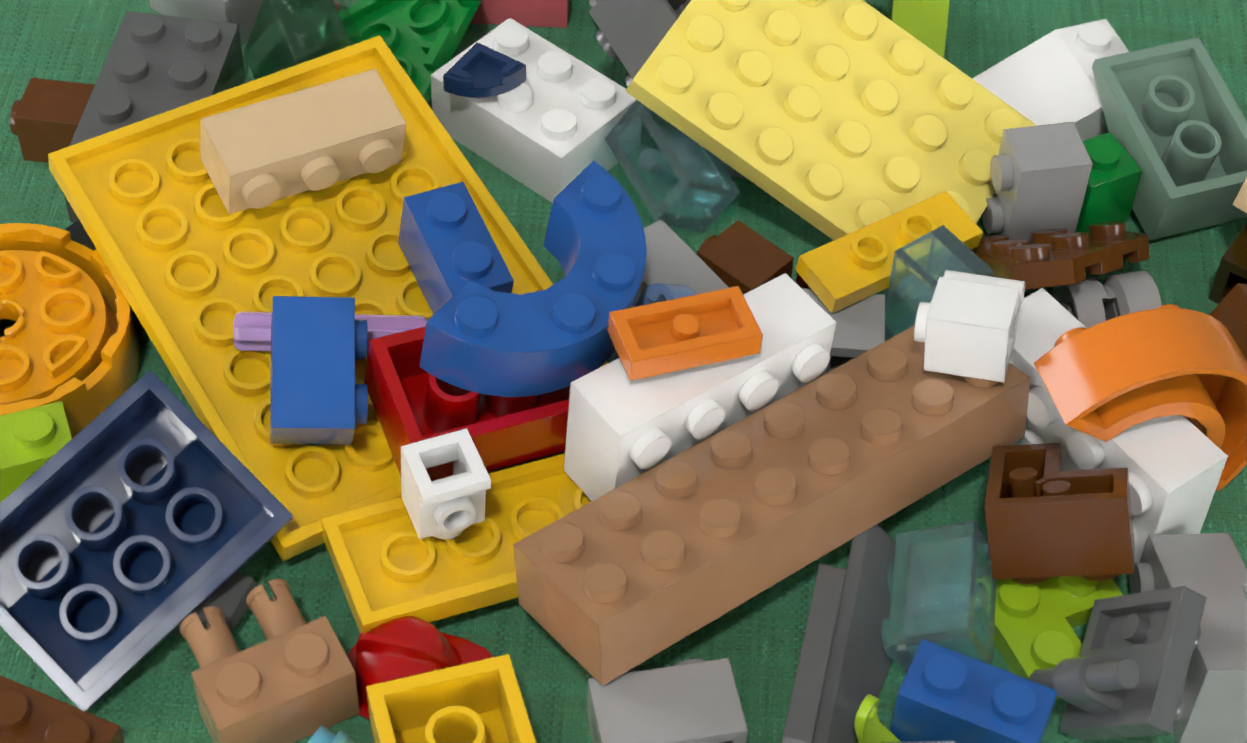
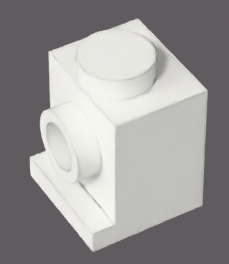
M467 428L401 446L402 500L419 539L430 536L439 539L455 538L470 525L485 521L486 490L491 489V479ZM453 461L452 476L431 481L426 468Z

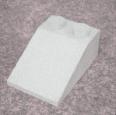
M1107 19L1054 30L972 79L1036 125L1074 121L1083 141L1108 133L1092 70L1094 60L1127 53L1129 50Z

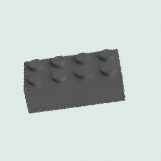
M126 11L69 146L242 85L245 70L239 24ZM65 197L70 222H76L79 219Z

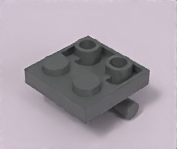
M1179 586L1095 600L1080 656L1061 660L1054 668L1035 670L1029 678L1031 681L1055 689L1058 694L1057 696L1067 701L1059 730L1080 741L1171 735L1175 720L1183 706L1182 692L1192 653L1200 639V622L1207 597L1186 586Z

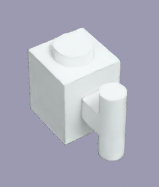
M946 270L944 277H939L931 303L921 301L916 315L914 341L925 343L924 370L1004 383L1016 340L1018 307L1021 308L1023 304L1025 281Z

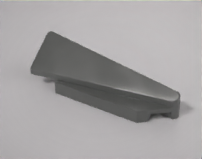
M878 524L853 538L847 569L819 564L782 743H858L854 728L857 711L868 694L879 698L925 579V573L922 566Z

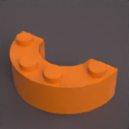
M1167 304L1156 309L1138 311L1112 318L1090 328H1074L1062 334L1056 340L1054 348L1034 362L1065 424L1074 429L1108 442L1129 427L1147 420L1181 415L1187 418L1228 456L1216 491L1219 492L1247 465V361L1228 329L1220 321L1208 314L1191 309H1183L1175 304Z

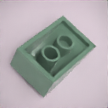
M1199 37L1095 59L1092 70L1108 132L1112 133L1142 169L1132 209L1145 233L1148 234L1149 241L1246 218L1247 213L1232 204L1247 177V120Z

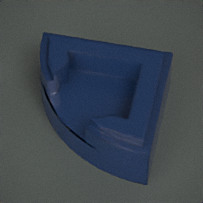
M477 42L443 75L444 91L470 98H484L504 94L526 81V64Z

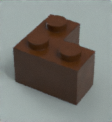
M1060 443L993 447L984 504L993 580L1012 579L1014 582L1021 584H1035L1043 582L1049 577L1081 576L1091 581H1105L1115 578L1119 574H1134V531L1128 467L1063 471Z

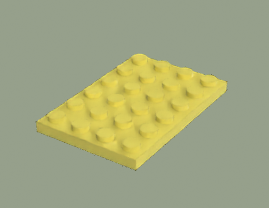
M691 0L625 91L832 240L841 238L944 191H947L967 215L977 223L987 207L986 198H991L995 194L991 180L990 164L992 157L999 154L1004 129L1037 126L863 0ZM955 257L896 285L919 302H925L934 293L939 277L944 276L945 271L948 270Z

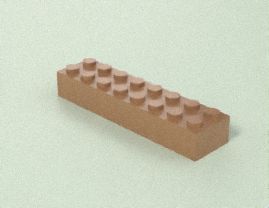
M914 325L514 543L519 604L603 686L992 456L994 446H1010L1024 438L1030 377L1011 363H1009L1004 383L924 370L925 343L914 341Z

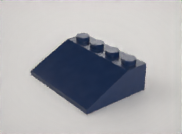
M149 370L0 503V626L80 709L87 712L182 623L184 618L198 609L290 523L294 516L176 395Z

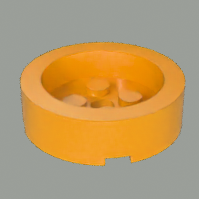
M0 224V320L11 319L16 321L13 326L4 330L5 336L0 337V416L62 401L73 439L136 382L140 366V345L132 307L98 250L95 249L93 251L71 240L69 231L41 224Z

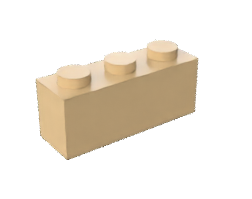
M376 69L202 118L200 159L228 214H232L248 208H263L278 199L304 191L322 190L337 181L367 172L378 173L386 170L393 164L402 162L406 122Z

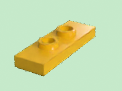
M944 191L800 255L795 270L827 309L834 313L978 247L984 232L950 194Z

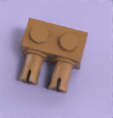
M274 579L269 581V587L274 595L271 597V600L262 584L255 587L248 594L246 603L250 611L254 613L267 641L240 651L225 621L226 617L223 611L217 606L203 608L204 616L208 622L206 624L207 629L203 627L196 612L188 615L180 624V631L183 637L187 639L200 666V669L191 672L200 715L214 743H294L314 734L321 725L328 728L359 713L355 671L326 616H323L306 624L290 593L291 589L286 580Z

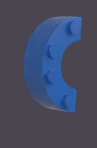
M593 160L554 198L543 246L560 262L565 278L546 290L526 294L493 291L470 279L427 321L420 368L438 379L468 391L501 397H523L540 395L568 387L571 382L602 366L616 350L608 333L609 312L635 306L646 266L647 248L642 221L635 205L619 182Z

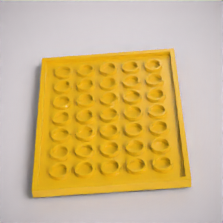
M380 35L48 154L50 172L197 418L294 516V519L270 540L282 561L324 543L321 518L402 497L401 476L369 394L367 424H355L351 445L270 444L271 351H244L236 349L233 342L235 315L239 312H271L273 296L355 298V314L423 316L428 321L433 316V313L398 244L404 197L459 182H464L514 280L512 293L526 294L546 290L554 285ZM376 69L406 122L402 162L393 164L386 170L378 173L367 172L337 181L322 190H308L284 197L263 208H248L228 214L200 159L202 118ZM367 358L366 360H355V384H364Z

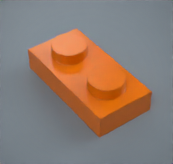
M739 286L609 312L608 333L630 381L759 354L761 351L763 333Z

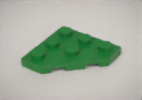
M361 0L312 27V31L322 56L380 35L428 104L432 97L430 75L452 59L482 0Z

